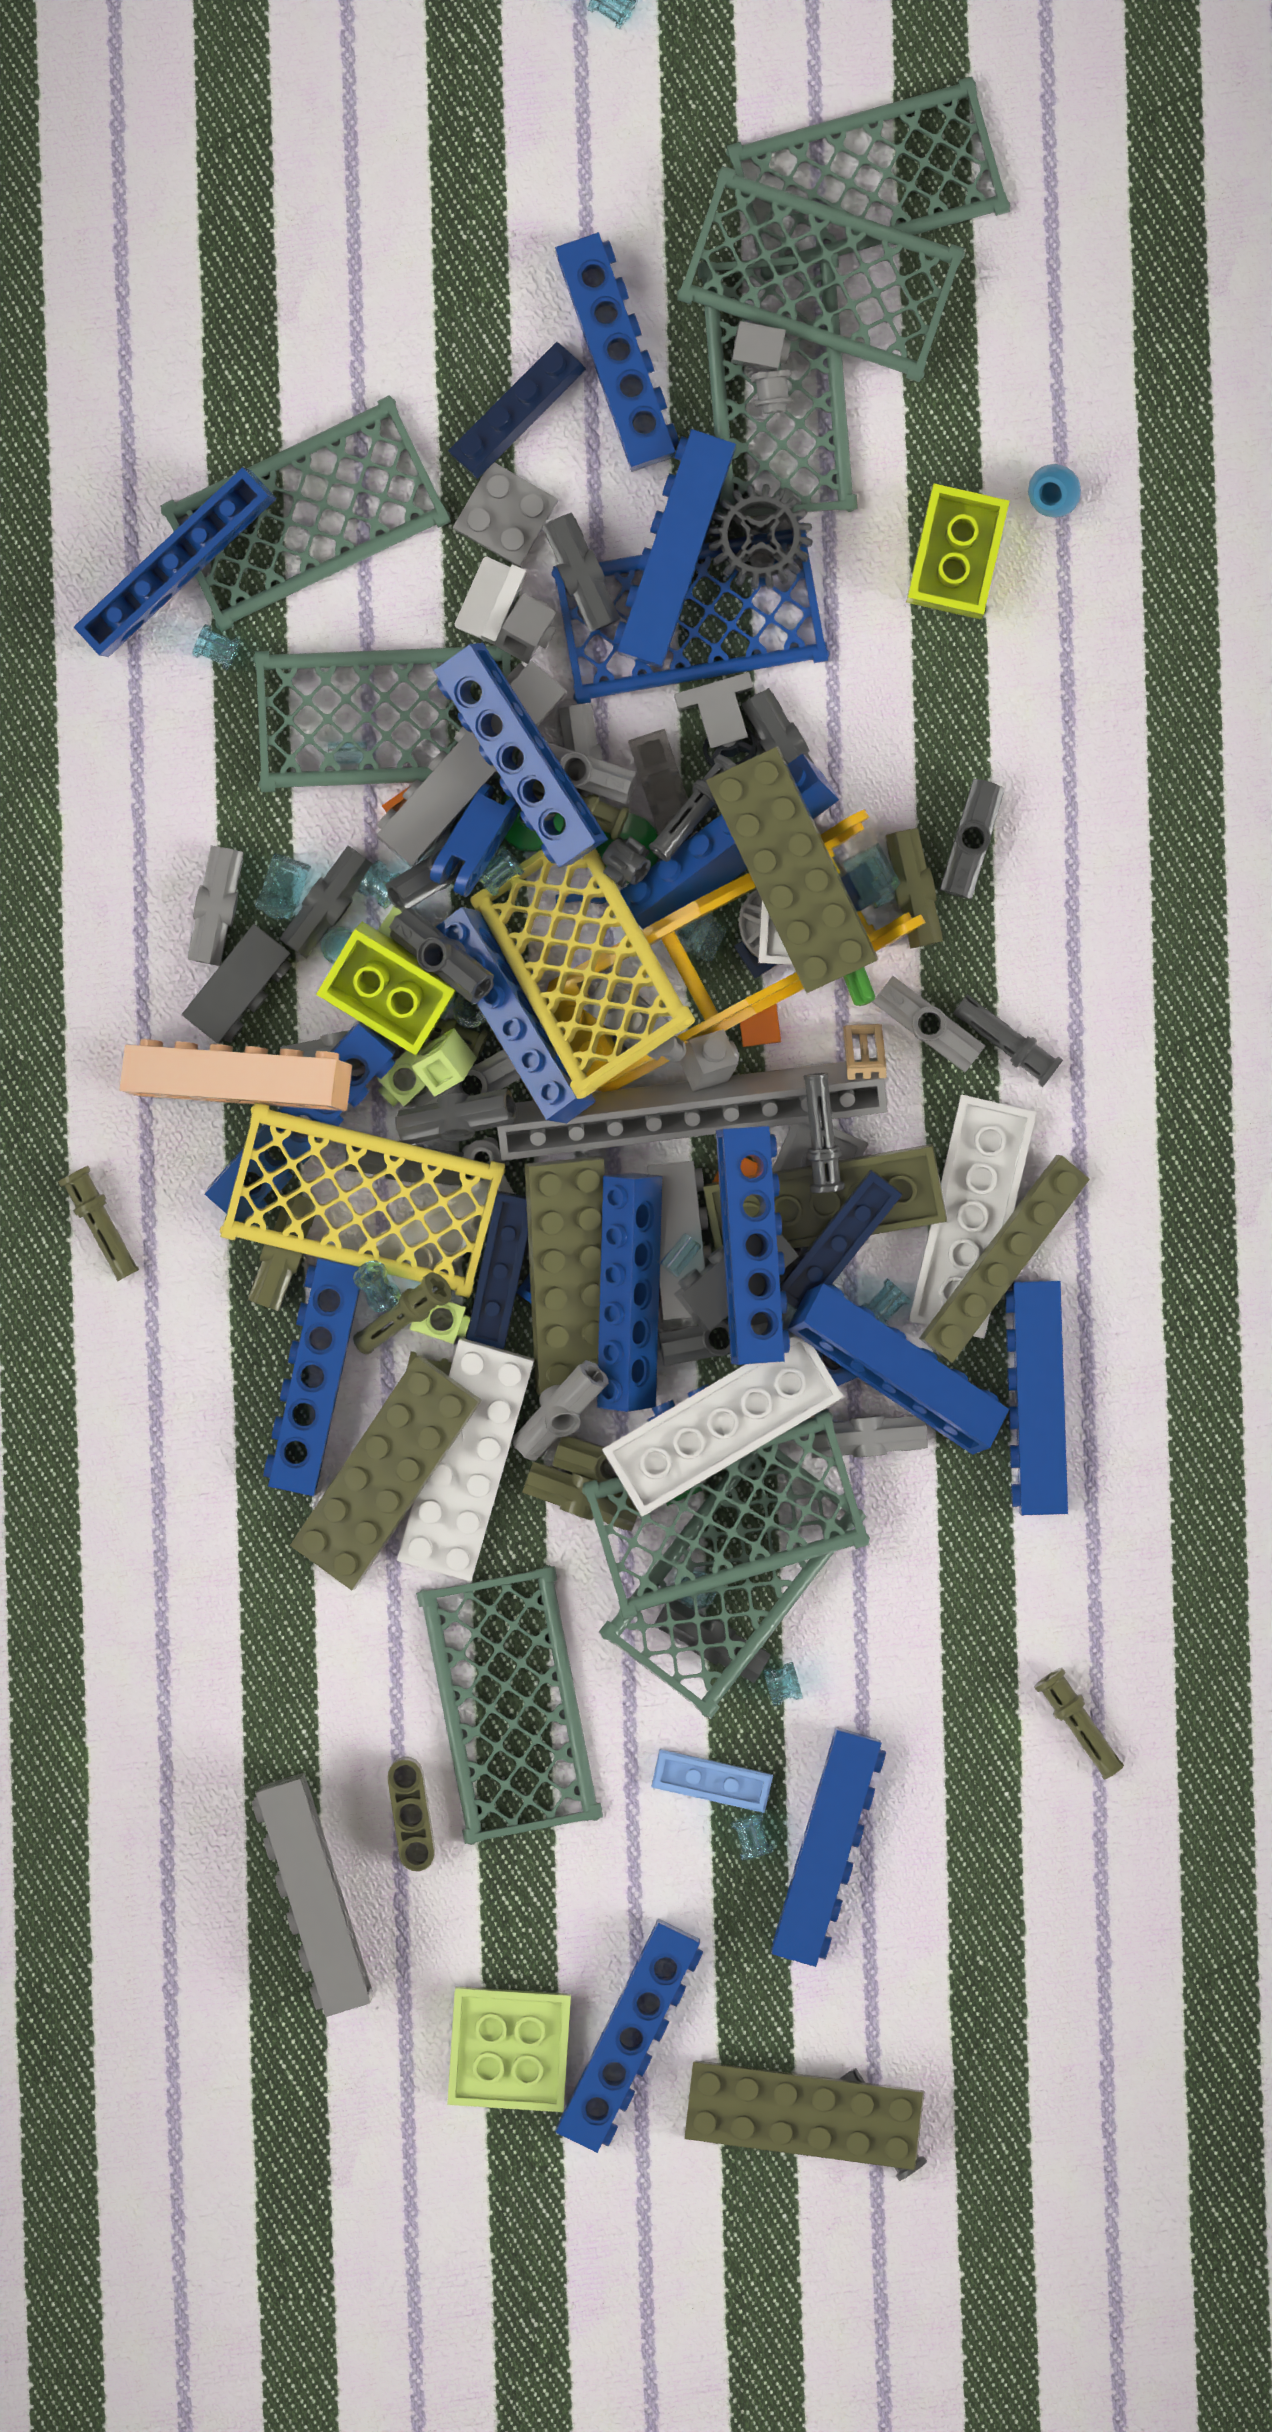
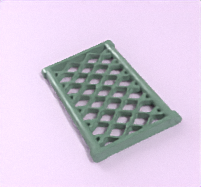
M972 76L960 79L957 85L748 144L742 145L741 142L726 146V155L729 157L731 166L736 170L735 174L745 177L741 162L751 159L752 163L760 169L756 179L757 182L760 181L765 173H770L784 182L782 190L786 191L790 186L795 187L807 194L808 199L818 200L825 205L845 212L848 211L841 207V202L850 189H854L869 199V203L860 217L865 218L870 206L873 203H879L890 209L893 213L889 227L913 235L995 213L998 216L1010 212L1011 205L1002 186L977 98L976 82ZM968 98L975 123H968L955 114L958 100ZM950 102L952 103L951 106H949V107H945V106L943 105V104H947V103H950ZM937 107L938 111L945 115L946 121L939 133L932 134L918 125L922 110ZM914 113V116H913V117H907V116H906V115H908V114ZM899 117L908 126L909 131L901 144L896 145L881 136L883 121ZM950 121H956L967 127L970 131L962 147H955L942 138V133ZM877 123V126L875 128L869 127V125ZM863 128V131L872 138L870 145L863 155H858L845 148L843 143L846 138V132ZM914 131L924 134L933 141L931 148L924 158H919L905 149V144ZM840 134L839 138L832 137L834 135ZM974 134L979 136L985 157L984 161L966 152V146ZM825 138L834 147L835 151L827 165H819L807 157L806 153L809 148V142ZM876 142H882L893 148L896 152L887 168H881L870 162L867 158ZM802 144H803V147H802V148H800V149L795 148V146H798V145H802ZM941 144L954 151L957 155L948 171H942L929 163L928 159L936 145ZM788 149L797 158V163L789 176H783L770 168L769 163L772 153ZM839 152H844L858 161V166L849 179L837 175L830 169L832 162ZM766 155L764 159L757 158L759 156ZM900 155H905L919 164V169L910 182L902 180L891 172L894 163ZM961 158H967L980 167L978 176L974 183L970 185L958 180L952 174ZM801 163H808L821 171V176L813 189H806L793 180V176ZM864 165L882 174V179L874 192H868L854 183L856 175ZM925 168L943 177V182L934 195L927 194L915 185L918 176ZM985 171H989L995 196L985 198L984 194L976 188L980 177ZM826 176H831L845 185V189L836 203H832L817 194V189ZM886 179H892L906 188L902 200L896 206L889 204L878 196V192ZM951 181L966 189L967 195L964 205L948 209L947 205L939 199V195L945 184ZM916 192L929 200L930 206L926 216L911 220L910 216L902 210V205L909 193ZM741 193L744 198L749 197V195ZM973 198H977L979 200L971 203V200ZM767 201L764 202L770 205L771 210L763 223L769 221L773 214L772 203ZM749 204L746 207V211L751 222L755 226L761 225L757 222L753 204ZM778 205V208H779L780 210H785V209H786V208H784V207ZM935 209L941 210L940 212L933 213ZM791 212L789 216L795 220V223L788 234L790 237L797 225L805 224L810 227L808 220L804 218V214ZM899 219H902V220L905 221V222H901V223L896 224V221L899 220ZM767 227L758 232L763 246L762 234H767L778 240L781 245L786 242L785 237H780L768 230ZM827 227L819 232L822 241H830V243L824 244L825 248L829 251H833L847 243V238L837 241L835 236L828 232ZM853 231V235H859L858 232ZM866 235L861 242L857 243L856 248L860 251L881 245L882 241ZM753 237L756 251L759 257L762 252L756 239ZM817 240L816 247L802 251L795 245L799 256L823 253ZM785 248L779 251L778 258L795 256L793 253L785 255V252L792 251L789 248ZM847 248L839 252L838 257L853 253V251ZM775 267L777 274L783 272L782 267ZM770 268L761 269L760 275L764 281L774 279Z
M722 166L717 172L716 188L689 269L681 288L677 291V300L690 305L693 301L764 326L784 329L787 334L907 374V379L920 383V380L925 375L926 360L956 270L961 260L965 257V248L954 244L948 247L745 178L735 174L736 170ZM724 187L735 190L737 205L723 213L716 212ZM741 193L747 194L749 197L744 198ZM755 198L772 203L774 214L773 219L759 226H755L751 222L746 211V207ZM778 205H779V206H782V207H785L786 209H785V210H780V209L778 208ZM792 210L808 215V222L811 227L809 232L797 238H791L783 224V219L789 216ZM735 211H741L749 225V230L735 238H730L721 220ZM815 218L823 220V222L818 223L815 221ZM716 223L725 241L711 250H705L704 246L711 225ZM776 223L780 226L786 242L769 251L764 248L758 232ZM829 223L846 228L847 243L833 251L825 248L819 232L825 229ZM851 230H852V231H855V232H858V233H860V234H859V235H853L852 232H851ZM866 235L881 240L884 251L883 257L871 263H864L856 248L857 243L861 242ZM747 236H753L762 253L759 257L743 263L740 261L733 245ZM809 236H814L823 251V255L809 263H804L795 249V244ZM888 243L896 245V247L891 248ZM722 248H728L732 252L737 266L722 275H718L710 263L709 256ZM789 248L798 262V267L784 275H779L770 257L776 252ZM849 248L854 252L859 262V268L842 276L837 272L832 262V256ZM902 248L919 253L918 259L921 264L919 270L907 276L900 275L893 261V257ZM925 256H928V257H931V258H934V259H933V260H927V259L925 258ZM700 260L706 262L712 274V279L705 283L703 288L692 285ZM760 260H764L768 263L774 279L760 287H754L746 273V268ZM939 260L950 264L942 288H938L935 285L930 274V269L936 266ZM820 261H827L834 273L835 280L817 288L813 285L807 269ZM882 261H887L896 275V280L882 288H877L869 275L868 269ZM736 272L743 275L749 287L748 293L744 294L740 300L724 296L721 285L722 279ZM796 273H802L810 287V292L796 300H792L788 297L782 282ZM858 273H862L866 276L872 292L858 300H852L844 286V281ZM918 274H925L932 286L933 293L915 301L911 298L905 286V281ZM772 285H777L786 300V304L780 307L776 313L760 308V300L758 298L760 291ZM837 285L841 288L847 300V305L834 312H827L819 294ZM894 286H900L908 300V305L894 313H890L887 311L880 295ZM715 288L717 290V293L710 291L709 289ZM810 297L816 299L823 314L820 319L815 321L813 326L796 320L797 313L795 311L797 303ZM875 298L884 313V317L870 325H865L856 310V306L865 300ZM936 298L938 301L930 325H926L917 310V306L929 299ZM750 300L754 303V305L745 302ZM845 310L852 311L859 324V329L850 338L833 333L832 317ZM907 310H911L914 312L921 328L914 334L901 337L893 323V318ZM788 313L791 318L783 316L782 314ZM883 322L890 325L896 337V342L890 345L887 350L871 346L868 335L869 329ZM824 325L827 327V330L821 329L819 326ZM919 335H924L925 340L918 361L907 358L905 343ZM862 338L864 343L856 341V339ZM897 350L900 352L901 356L892 352Z
M823 253L799 257L802 262L809 263L821 257ZM838 253L832 256L835 268H839ZM795 257L770 258L774 268H783V272L780 275L793 271V266H798ZM745 260V261H741V262L746 263V262H749V261H751V260ZM760 260L748 266L746 273L748 277H752L758 283L764 285L766 283L754 273V269L769 268L766 261ZM705 261L699 263L697 267L698 279H702L703 286L712 279V274ZM736 261L710 262L716 273L727 272L737 266ZM827 261L816 263L820 265V275L815 276L811 280L815 287H817V283L820 281L822 287L835 280L834 273ZM797 273L792 275L804 286V290L796 299L802 297L806 292H810L807 281L802 279ZM744 277L732 288L721 283L723 295L740 300L736 290L745 280ZM776 285L766 288L765 293L759 299L761 304L768 295H773L784 305L786 300L776 293ZM837 285L820 292L819 297H822V303L826 311L834 312L838 310ZM715 288L709 289L710 291L717 293V290ZM704 305L714 436L736 444L732 460L742 453H747L760 466L756 474L749 481L745 482L738 477H733L731 461L719 497L720 503L725 499L734 506L735 500L732 495L734 483L738 485V491L743 494L747 492V486L751 485L762 471H768L779 480L780 488L789 489L801 500V504L795 505L792 509L793 513L803 508L806 509L807 513L833 510L852 512L858 509L857 494H853L842 352L826 347L825 353H822L817 359H811L799 348V342L802 338L791 341L789 354L794 351L798 352L809 362L810 367L799 380H794L791 377L787 379L792 384V389L788 392L789 397L794 391L799 390L813 402V406L801 419L795 418L787 410L783 412L794 421L795 428L785 439L780 440L766 428L767 422L775 413L770 414L763 422H758L745 410V406L757 394L756 383H751V379L743 373L742 365H734L730 361L724 360L723 344L732 337H736L738 325L731 326L721 321L720 310ZM795 305V311L797 313V316L800 319H802L806 324L813 326L815 321L820 319L823 315L820 314L814 320H808L799 311H797ZM839 314L832 317L831 321L834 327L833 333L840 335ZM722 328L726 331L724 337H722ZM825 359H827V367L823 365ZM779 363V368H778L777 371L782 370V369H781V364H782V363ZM725 367L729 369V374L726 376ZM814 369L819 370L823 374H828L829 391L819 398L813 397L802 387V381ZM738 375L749 382L754 389L742 404H737L733 400L727 399L726 382L731 381ZM828 398H830V406L826 404ZM728 406L732 408V413L729 415ZM816 408L831 413L832 430L822 437L816 436L805 426V420ZM740 414L745 415L757 427L754 434L745 443L730 438L729 421H732ZM798 429H803L816 441L814 448L804 458L796 455L787 446V441ZM760 432L766 433L777 443V449L765 461L760 460L748 448L750 442ZM832 436H833V445H831V444L829 443V438L832 437ZM819 447H824L828 451L834 452L835 469H832L824 476L817 473L808 464V459ZM780 450L787 451L798 461L797 468L785 479L781 478L769 467L770 461ZM801 468L808 469L819 480V484L808 496H802L790 485V480ZM834 475H836L837 484L833 483L832 477ZM821 486H828L830 489L837 491L838 501L811 503V497ZM720 505L716 506V511L726 516L727 512ZM767 507L749 508L743 511L746 516L749 515L750 517L770 516L776 512Z
M390 395L378 400L377 406L247 468L260 479L271 493L277 491L291 496L293 504L289 515L285 518L270 514L265 509L259 515L252 534L248 535L241 532L238 535L247 538L250 542L243 560H236L225 556L222 550L215 557L209 576L204 577L202 571L195 575L216 621L215 626L221 632L234 627L233 622L435 525L440 528L451 522V515L446 511L443 503H441L398 414L396 401ZM391 416L402 440L396 442L380 435V421ZM375 424L373 429H367V427ZM359 431L370 437L372 444L367 457L359 458L345 452L346 437ZM340 441V444H339L338 446H333V445H332V444H334V443ZM383 441L398 448L394 464L391 467H384L371 461V456L377 442ZM325 447L337 455L335 467L330 475L321 474L310 468L311 454ZM407 450L418 472L417 476H410L397 470V464L403 451ZM305 457V461H304V462H302V463H298V462H297L298 460H300V459H302V458ZM343 458L362 463L363 469L356 484H350L336 478L338 467ZM290 464L302 472L299 487L295 492L284 490L275 484L277 479L276 471ZM369 467L386 471L389 474L387 484L382 493H376L362 487V481ZM270 474V478H269V479H267V480L262 479L263 477H265V476H267V475ZM233 475L177 502H174L172 499L160 505L161 514L166 517L173 531L180 526L177 521L178 518L186 514L190 517L193 514L192 511L200 508ZM308 475H314L328 481V487L321 501L304 497L301 494ZM395 476L409 479L415 483L408 502H402L388 496L391 481ZM334 484H340L354 490L351 504L347 510L330 506L327 503L331 487ZM424 485L434 506V509L426 513L413 504L418 487ZM366 493L379 498L380 504L374 518L367 519L353 513V507L358 494ZM301 500L319 507L315 524L311 527L292 520L296 505ZM386 502L395 503L406 509L405 523L391 530L379 522L382 507ZM327 509L345 516L341 532L337 536L327 534L318 529L322 513ZM413 514L419 515L418 517L411 519V516ZM265 517L284 523V529L278 543L274 544L258 538L257 533ZM353 518L371 525L370 540L354 546L353 543L344 538L347 524ZM295 526L310 533V538L304 552L299 553L283 546L289 527ZM378 531H383V532H384V533H382V534L376 536V533H377ZM317 535L336 542V556L322 563L309 555L311 544ZM261 543L275 549V555L270 568L262 569L249 564L248 559L254 544ZM343 548H349V550L341 553ZM282 552H287L301 558V573L287 580L274 572L278 556ZM220 560H227L240 566V572L235 585L228 586L214 580V573ZM309 564H313V565H314V567L309 568V569L306 570V567H307ZM246 569H253L266 575V590L251 597L248 593L242 591L239 585ZM274 581L280 582V583H278V584H276V585H274V586L271 587V584H272ZM215 585L231 591L230 607L222 611L220 610L210 590L211 586ZM239 598H244V599H245V600H243V601H241V602H239V603H236V602H237V599H239Z
M486 646L494 661H502V673L507 678L511 673V654L497 646ZM465 647L269 655V651H255L253 662L255 663V671L257 673L261 762L258 787L261 789V793L275 792V788L413 783L417 779L420 782H424L433 771L428 766L418 767L416 760L411 755L412 751L421 741L429 740L440 752L444 750L449 754L458 742L455 740L448 748H443L431 738L430 732L441 720H447L458 731L461 727L448 715L455 705L454 702L448 708L440 709L428 697L429 692L436 686L439 680L438 677L427 690L421 691L408 679V675L413 669V664H431V668L434 670L439 667L438 663L446 662ZM392 665L399 679L389 691L381 692L370 682L369 677L373 673L375 666ZM398 665H407V667L401 669ZM362 666H369L367 670L360 669ZM337 667H353L355 673L360 678L359 683L348 694H343L331 683V677L334 675ZM315 668L321 683L310 695H304L292 684V679L295 677L297 669ZM321 668H330L327 672L321 670ZM291 669L289 673H284L282 670ZM264 670H276L278 677L282 680V685L270 697L265 696ZM400 683H407L419 695L418 700L407 711H402L389 697ZM363 684L369 685L380 696L379 702L369 712L361 711L351 701V696ZM323 686L331 687L341 697V702L330 714L323 713L312 702V698ZM286 687H290L303 700L296 711L289 716L280 711L273 703L275 697ZM422 701L428 702L439 713L438 719L428 729L420 728L410 718V713ZM382 703H388L400 714V719L389 731L382 730L371 719L373 712ZM344 704L350 705L362 717L356 727L348 733L344 732L332 720L333 715ZM305 706H311L323 718L322 723L311 734L304 733L293 721L294 717ZM267 707L273 708L284 719L283 725L271 736L267 735ZM403 721L409 722L420 732V738L407 750L398 745L391 737L392 732ZM364 723H370L382 735L381 740L370 751H365L353 740V734ZM326 724L332 725L343 736L342 742L330 753L325 752L314 741V736ZM286 726H292L304 737L303 744L293 754H287L275 743V738ZM385 741L391 742L402 753V757L397 763V768H379L378 763L373 758V753ZM345 743H351L363 754V759L359 763L358 769L340 770L339 764L335 761L334 755ZM308 744L313 745L324 755L325 759L320 765L319 771H302L300 765L295 760L298 753ZM268 746L275 747L286 758L280 772L269 773ZM513 755L512 760L516 765L515 756ZM409 763L412 767H403V765ZM371 765L373 769H364V767ZM329 766L334 768V770L325 771V769ZM289 768H293V769H295L296 772H286V771H287V769H289ZM497 773L492 779H501V776Z
M829 1409L817 1413L815 1417L805 1420L756 1449L755 1451H757L758 1455L766 1461V1466L757 1480H752L738 1471L740 1460L725 1468L729 1472V1476L720 1491H714L699 1483L690 1489L682 1503L673 1499L669 1502L678 1506L679 1512L669 1527H665L652 1520L650 1517L651 1512L641 1517L639 1512L629 1508L626 1505L628 1493L618 1477L599 1483L597 1479L583 1483L582 1492L586 1495L587 1501L590 1504L619 1600V1614L624 1620L638 1616V1611L851 1546L858 1549L870 1545V1537L866 1533L865 1526H863L835 1435L832 1421L833 1415L829 1412ZM825 1430L832 1457H826L813 1449L812 1444L815 1439V1433ZM808 1435V1439L806 1441H802L800 1439L801 1437ZM794 1440L803 1449V1455L795 1468H788L776 1461L775 1455L778 1450V1444ZM771 1447L769 1452L763 1451V1449ZM808 1453H813L827 1462V1468L821 1479L817 1482L803 1476L799 1471ZM772 1464L790 1473V1479L781 1493L765 1487L762 1483L765 1473ZM833 1466L837 1468L844 1491L841 1495L824 1486V1480ZM733 1476H739L753 1485V1490L744 1504H739L725 1495V1490ZM796 1477L811 1483L815 1488L808 1504L805 1506L793 1502L786 1495L792 1481ZM697 1487H702L716 1496V1501L706 1516L688 1507V1501ZM758 1489H764L777 1497V1503L769 1517H763L752 1511L749 1507ZM821 1490L830 1493L839 1500L835 1512L829 1519H825L811 1510V1504L817 1493ZM622 1492L621 1497L617 1498L614 1496V1494ZM608 1496L609 1500L616 1504L617 1511L610 1524L604 1525L597 1499ZM721 1500H726L740 1509V1514L734 1526L730 1529L721 1526L712 1519V1514ZM782 1502H788L799 1508L802 1512L793 1530H787L774 1522V1515ZM845 1503L848 1504L855 1529L844 1532L835 1523V1518L841 1506ZM622 1510H628L641 1518V1525L633 1538H627L613 1529V1524ZM685 1511L696 1515L703 1521V1525L694 1540H689L675 1531V1525L681 1514ZM745 1513H750L764 1521V1528L758 1539L754 1542L738 1535L736 1532V1528ZM806 1515H812L825 1522L824 1539L807 1544L806 1540L799 1536L798 1529ZM646 1523H652L663 1529L666 1533L657 1551H651L640 1545L637 1541ZM709 1524L727 1533V1539L718 1553H713L699 1544V1539ZM775 1526L788 1534L789 1539L785 1551L770 1555L761 1546V1540L768 1527ZM832 1531L838 1532L837 1535L830 1536ZM609 1534L622 1538L629 1545L624 1557L618 1563L615 1562L608 1539ZM670 1536H676L690 1545V1550L681 1564H675L662 1556V1550ZM737 1537L751 1546L749 1562L733 1566L730 1561L724 1558L723 1553L731 1538ZM798 1542L801 1544V1546L793 1548L794 1543ZM634 1547L650 1553L653 1557L651 1565L643 1576H639L626 1569L624 1565L626 1558ZM701 1549L714 1557L712 1573L695 1577L692 1572L687 1570L686 1563L693 1550ZM757 1554H762L764 1556L762 1558L755 1559ZM658 1560H663L677 1569L674 1580L675 1584L658 1589L649 1580V1574ZM721 1565H725L727 1567L726 1569L718 1571V1568ZM620 1572H627L639 1579L640 1585L637 1590V1596L626 1598L619 1575ZM687 1576L690 1579L681 1582L682 1577ZM646 1588L652 1589V1591L643 1594Z
M771 1447L765 1448L763 1451L769 1452ZM779 1449L777 1450L775 1459L791 1469L797 1466L795 1461ZM757 1451L741 1458L738 1465V1471L749 1478L758 1479L763 1471ZM754 1464L755 1469L749 1471L750 1467ZM800 1466L799 1471L803 1476L815 1482L819 1481ZM785 1469L767 1471L762 1479V1483L764 1485V1478L766 1476L778 1474L785 1475L788 1482L790 1473ZM729 1472L721 1479L714 1491H720L723 1488ZM733 1476L725 1490V1495L728 1497L731 1494V1500L744 1504L746 1502L739 1500L738 1493L734 1489L742 1478ZM805 1481L808 1485L814 1488V1486L811 1483ZM791 1483L787 1498L795 1502L798 1499L811 1498L813 1493L796 1495L792 1490ZM761 1489V1499L751 1501L749 1506L761 1505L764 1509V1516L768 1517L767 1506L770 1503L777 1502V1498H768L765 1490ZM821 1490L817 1493L815 1499L818 1501L820 1516L828 1519L823 1514L822 1498H827L836 1506H838L839 1500L830 1493ZM713 1493L708 1496L697 1510V1513L703 1516L709 1514L716 1501V1496ZM721 1500L712 1514L713 1516L721 1506L723 1508L735 1509L738 1518L740 1509L728 1501ZM845 1503L840 1508L845 1514L840 1520L835 1519V1523L844 1532H847L854 1528L848 1504ZM790 1504L793 1520L789 1524L780 1526L793 1530L798 1520L796 1518L795 1506ZM858 1509L863 1522L867 1516L861 1509ZM694 1515L680 1532V1535L689 1540H694L703 1525L702 1519ZM820 1519L802 1522L800 1527L819 1525L822 1529V1534L826 1528L825 1522ZM740 1520L736 1532L744 1537L747 1533L762 1532L764 1526L746 1529L742 1526V1521ZM709 1524L707 1525L708 1530L703 1532L700 1538L711 1539L714 1553H718L717 1539L727 1536V1533L717 1532L714 1525ZM775 1526L768 1527L765 1532L768 1538L770 1555L778 1553L773 1550L771 1532L778 1529ZM832 1531L830 1536L837 1535L838 1532ZM677 1537L663 1554V1557L675 1564H681L683 1562H678L682 1555L684 1558L689 1552L687 1549L690 1545ZM740 1540L742 1555L739 1558L726 1560L731 1563L749 1562V1555L746 1554L744 1541ZM834 1552L809 1559L807 1563L805 1561L799 1562L802 1570L793 1581L779 1579L776 1576V1570H773V1578L768 1582L752 1583L749 1578H746L743 1585L729 1587L723 1585L691 1595L689 1597L693 1599L695 1613L692 1619L673 1620L668 1602L665 1603L667 1620L663 1623H645L641 1611L637 1612V1622L630 1623L634 1617L624 1620L618 1612L611 1622L607 1620L600 1629L599 1634H601L604 1640H608L613 1645L615 1644L693 1704L704 1717L712 1719L720 1708L717 1704ZM756 1555L755 1559L762 1558L764 1556ZM690 1556L686 1563V1568L693 1573L696 1567L713 1566L714 1560L695 1563ZM659 1560L651 1570L649 1580L657 1587H667L664 1578L674 1566ZM772 1586L774 1588L775 1595L779 1600L769 1612L754 1609L751 1596L753 1588ZM787 1586L788 1588L782 1593L781 1588ZM638 1588L635 1590L631 1597L637 1596ZM646 1588L643 1594L652 1591V1589ZM744 1589L748 1595L749 1610L747 1612L729 1614L725 1609L724 1593L726 1591ZM718 1593L721 1600L722 1613L718 1616L701 1617L698 1613L697 1596L700 1594ZM735 1617H749L755 1631L746 1642L732 1641L729 1637L727 1621ZM764 1617L762 1622L758 1624V1618ZM721 1620L724 1624L725 1641L716 1644H704L702 1642L700 1624L704 1621ZM693 1623L697 1628L698 1644L692 1647H676L673 1627L675 1625ZM667 1627L670 1633L671 1647L667 1650L650 1651L647 1648L646 1630L649 1628ZM625 1629L638 1630L642 1633L644 1650L641 1653L620 1637ZM726 1648L731 1662L722 1674L720 1672H709L706 1669L704 1651L706 1649ZM736 1648H741V1649L738 1651V1653L735 1655V1654H734V1650H735ZM685 1651H698L700 1653L702 1671L698 1674L681 1675L678 1672L677 1654ZM670 1654L673 1658L674 1675L670 1676L649 1658L654 1655ZM701 1678L708 1692L701 1700L680 1682L684 1679ZM713 1678H716L717 1680L715 1681V1683L711 1685L710 1681Z
M545 1565L543 1568L534 1571L441 1589H422L416 1593L418 1605L423 1607L465 1823V1829H462L465 1844L473 1845L486 1839L578 1821H597L603 1817L601 1803L596 1802L554 1581L558 1579L555 1566ZM538 1579L540 1589L535 1591L531 1597L526 1598L515 1591L511 1584ZM496 1586L502 1587V1592L492 1605L485 1604L473 1594V1591ZM506 1592L513 1593L525 1603V1607L515 1620H509L496 1610V1605ZM460 1593L464 1594V1599L455 1612L439 1609L437 1598ZM539 1596H541L542 1604H539L537 1601ZM469 1599H473L487 1610L486 1616L476 1628L469 1626L458 1617L460 1609ZM529 1607L544 1611L547 1627L536 1636L531 1635L519 1626V1620ZM440 1615H443L445 1617V1622L443 1624L441 1622ZM490 1615H497L507 1622L510 1627L499 1643H494L481 1633V1627ZM453 1622H458L471 1632V1638L462 1650L446 1647L443 1630L447 1629ZM513 1630H519L532 1640V1645L523 1658L515 1657L503 1647L504 1642ZM546 1634L549 1635L550 1642L545 1640ZM476 1637L482 1638L494 1647V1653L483 1666L478 1665L465 1654V1651ZM537 1645L552 1650L554 1666L550 1667L544 1674L537 1672L526 1663L527 1657ZM448 1653L453 1657L451 1662H449ZM497 1653H504L517 1663L516 1669L507 1681L500 1680L488 1671V1666ZM460 1660L467 1661L479 1671V1675L469 1688L453 1684L450 1668H453ZM521 1668H526L538 1676L540 1680L530 1696H524L511 1687L512 1679ZM554 1672H556L557 1680L552 1678ZM484 1675L498 1682L502 1688L498 1696L490 1704L485 1703L473 1694V1688ZM544 1683L559 1687L562 1703L557 1705L551 1712L546 1711L533 1700L535 1694ZM455 1691L459 1692L460 1698L458 1700H456ZM505 1691L513 1692L524 1701V1706L514 1719L507 1718L495 1708L496 1703ZM468 1698L474 1699L486 1708V1713L477 1726L461 1723L458 1706L462 1705ZM528 1706L535 1707L547 1717V1721L537 1734H531L518 1724L520 1716ZM561 1710H563L564 1718H561L559 1715ZM491 1713L498 1715L509 1724L508 1730L498 1742L491 1740L480 1731L481 1725ZM552 1721L566 1725L569 1742H566L558 1750L553 1749L541 1740V1734ZM462 1729L467 1731V1736L465 1738L463 1736ZM512 1729L520 1730L529 1736L532 1741L521 1757H516L503 1747V1742ZM475 1736L483 1738L494 1748L484 1764L468 1761L465 1744L469 1743ZM536 1744L542 1745L554 1754V1759L545 1772L537 1771L525 1761V1758ZM569 1748L571 1749L572 1757L567 1754ZM499 1751L516 1761V1767L505 1780L498 1778L487 1768L493 1756ZM560 1759L574 1764L576 1780L572 1781L566 1788L559 1786L548 1777L549 1771L556 1761ZM470 1767L475 1771L473 1776H471ZM520 1767L527 1768L539 1777L538 1783L529 1795L522 1794L510 1785V1780ZM483 1774H487L501 1785V1789L491 1802L475 1798L472 1782L478 1780ZM543 1782L551 1784L562 1794L552 1810H546L533 1801V1795ZM576 1786H578L579 1795L574 1792ZM504 1790H511L524 1801L522 1807L513 1818L507 1817L495 1808V1802ZM569 1797L575 1801H581L582 1812L556 1816L555 1812L565 1798ZM477 1805L482 1808V1812L480 1814H478ZM527 1805H533L546 1815V1819L520 1824L517 1822L518 1817ZM494 1812L508 1822V1826L482 1831L480 1820L484 1819L488 1813Z

